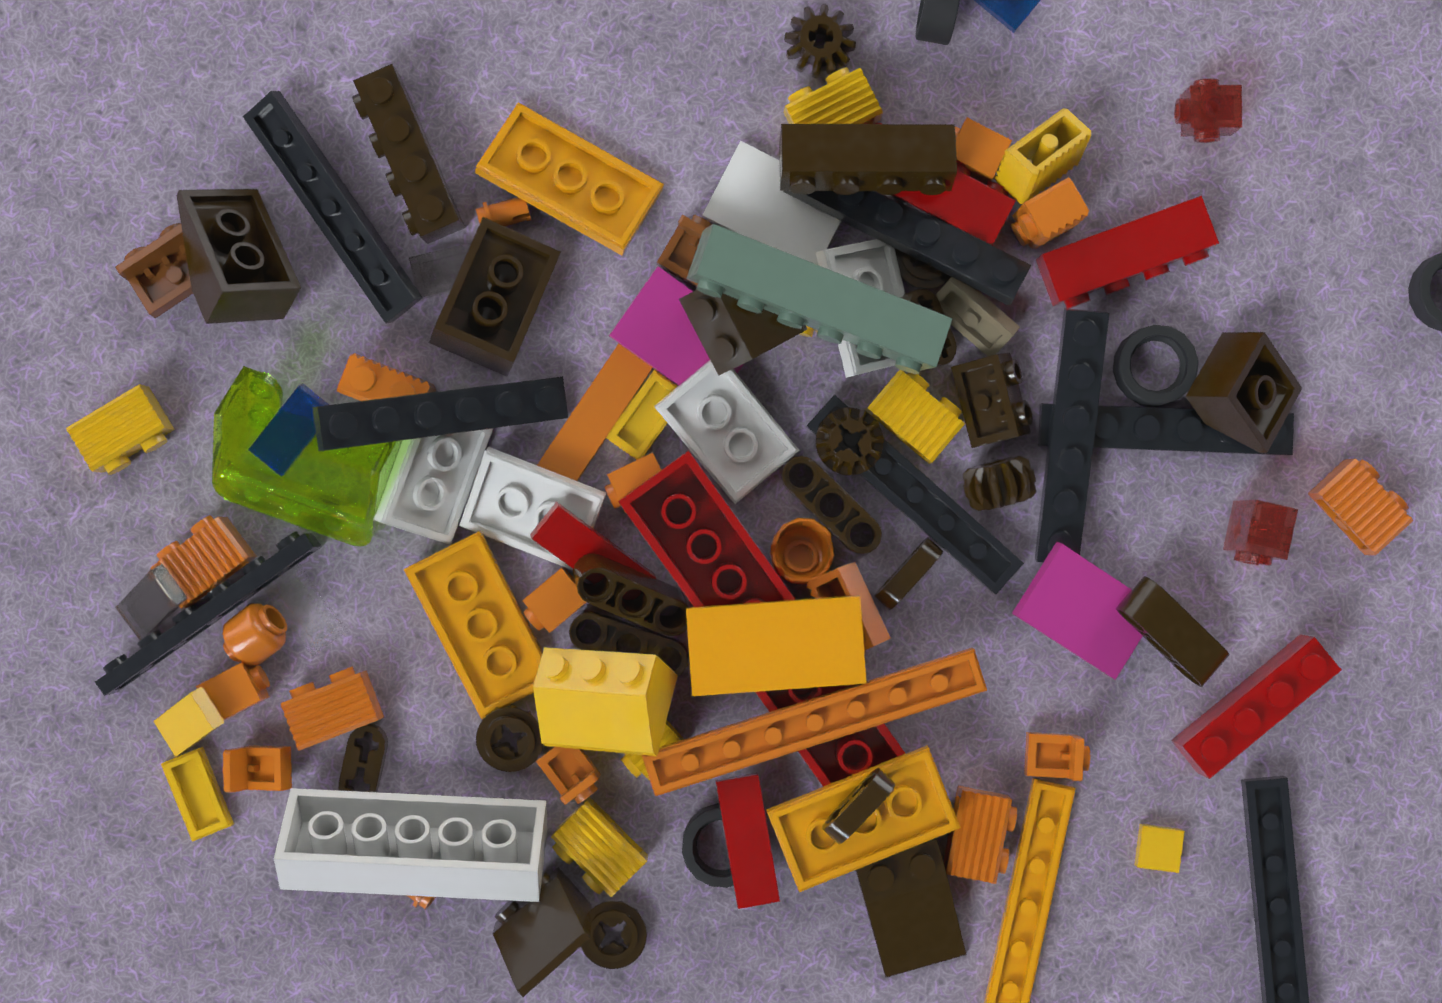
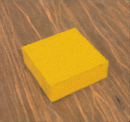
M1139 824L1134 865L1137 868L1179 873L1185 831L1178 828Z

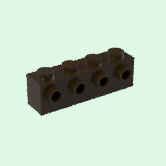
M393 64L353 80L358 94L352 96L353 102L362 120L370 119L375 132L369 134V139L378 158L380 159L385 156L391 171L386 173L385 176L394 196H403L408 210L402 212V216L411 235L419 234L420 238L429 244L466 228L402 78Z
M781 124L779 139L780 191H791L798 195H806L814 191H834L841 195H850L858 191H877L883 195H894L901 191H920L925 195H938L944 191H951L957 174L955 124Z

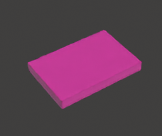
M657 266L608 336L679 386L707 363L710 358L679 301L680 298L693 291ZM744 364L734 368V371L738 373Z
M1059 542L1055 543L1012 612L1017 618L1115 680L1143 637L1116 610L1117 606L1131 592V589Z

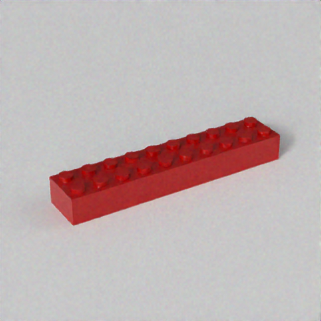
M689 450L618 501L694 607L795 600ZM853 685L758 691L755 693L768 711L771 712ZM885 724L798 751L823 787L906 754Z

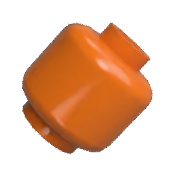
M260 603L248 604L223 625V648L226 654L236 662L241 661L249 666L262 664L285 645L286 620L271 605H262Z

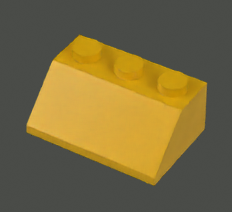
M544 647L533 684L541 742L545 746L657 756L678 675L657 655Z

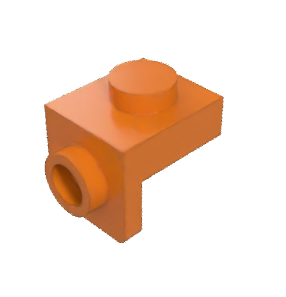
M1026 732L1024 774L1026 776L1069 778L1072 781H1082L1083 771H1088L1090 767V747L1084 745V738L1076 734Z
M254 745L224 750L222 768L224 791L233 793L244 790L284 791L291 789V746Z
M553 747L536 760V763L561 794L560 800L564 805L572 799L577 804H580L598 790L594 783L600 778L601 773L582 749Z

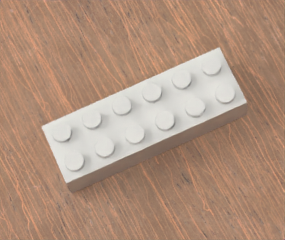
M291 788L274 855L279 886L283 890L539 902L548 830L546 801Z

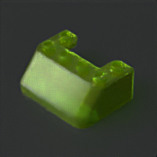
M243 366L214 412L212 485L215 491L230 502L346 544L359 547L368 545L378 528L379 522L374 520L403 440L318 451L314 420L305 415L282 409L283 390L277 380L268 373Z

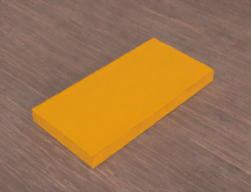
M519 102L475 168L477 175L621 256L626 251L664 187L663 183Z
M481 530L403 569L481 719L486 717L496 707L504 708L534 693L533 684L543 650Z
M859 595L686 608L692 696L866 684L861 596Z
M927 745L766 809L799 892L961 828ZM880 768L895 782L894 789L847 840L841 844L836 843L822 829L823 824L832 812L873 770Z

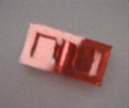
M1256 499L1233 501L1223 550L1234 552V561L1257 566L1259 564L1271 566L1272 560H1287L1298 509Z

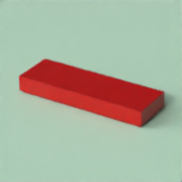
M558 502L552 506L530 534L532 540L573 569L579 558L586 554L594 553L657 579L652 571ZM592 573L586 579L596 584L603 579L604 575ZM638 589L629 590L622 598L634 600L642 591Z
M758 773L715 780L737 908L742 909L780 902Z

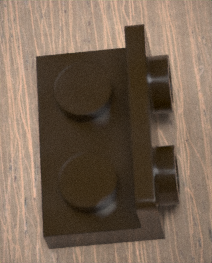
M1010 353L995 354L951 367L971 448L1031 433L1029 427L1033 422L1031 408L1028 402L1022 399L1019 384L1022 383V372L1017 360H1012Z

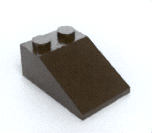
M258 189L179 190L176 196L191 288L205 323L284 319L301 286Z
M483 217L437 319L429 343L507 377L561 251Z
M936 838L855 870L885 977L967 955L948 877Z
M559 867L550 875L543 871L539 902L519 901L517 903L516 901H509L495 915L497 921L494 925L493 936L515 988L522 997L528 994L590 939L592 904Z

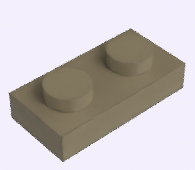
M953 277L935 295L944 315L952 318L951 325L986 356L997 354L1020 328L1019 325L977 289Z

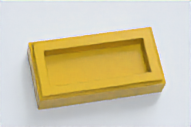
M654 369L617 420L606 439L636 460L644 457L668 424L654 406L678 386Z
M202 687L189 693L153 721L175 757L190 749L224 724L223 718Z
M203 747L161 763L192 842L234 825Z

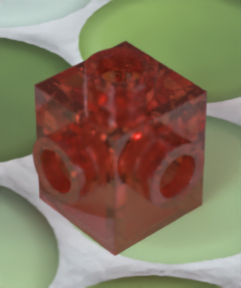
M1218 79L1194 81L1193 85H1190L1175 102L1174 119L1176 124H1181V137L1194 136V142L1212 143L1220 141V136H1232L1242 128V85H1219Z

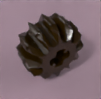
M826 4L821 5L819 15L817 16L810 6L804 8L805 20L793 16L790 25L795 31L786 32L784 37L786 43L793 45L786 51L787 58L796 59L801 57L797 63L796 70L801 73L807 68L808 64L812 65V78L816 79L819 78L821 67L825 66L828 75L837 71L835 63L846 67L850 62L846 52L854 51L856 47V41L847 38L854 31L853 24L840 25L844 17L842 10L837 11L832 18L827 16L829 9ZM817 34L826 36L823 49L814 47Z
M1022 456L984 462L967 469L963 473L965 496L969 500L970 507L978 511L1015 505V503L1027 501V499L1032 498L1037 493L1034 469L1031 468L1029 459Z

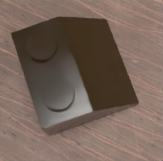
M696 289L679 299L718 376L762 355L807 330L806 325H803L801 329L784 325L777 321V314L764 309L762 313L745 310L737 305L738 299L726 294H722V297L718 298L704 294Z
M1222 332L1185 397L1206 425L1259 453H1267L1299 396L1302 387L1265 332Z

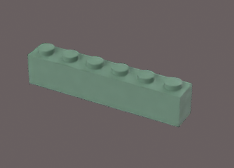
M712 224L703 230L687 276V280L698 283L696 289L704 294L721 298L722 294L738 299L737 305L745 310L755 313H762L763 309L777 314V321L784 325L798 329L806 325L818 330L817 337L835 344H841L842 340L857 345L856 352L874 359H880L881 355L896 360V368L913 374H919L920 370L937 367L952 318L716 224Z

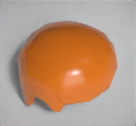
M796 518L783 524L774 535L770 548L772 564L777 574L792 584H808L809 581L826 574L834 559V548L830 531L815 519Z

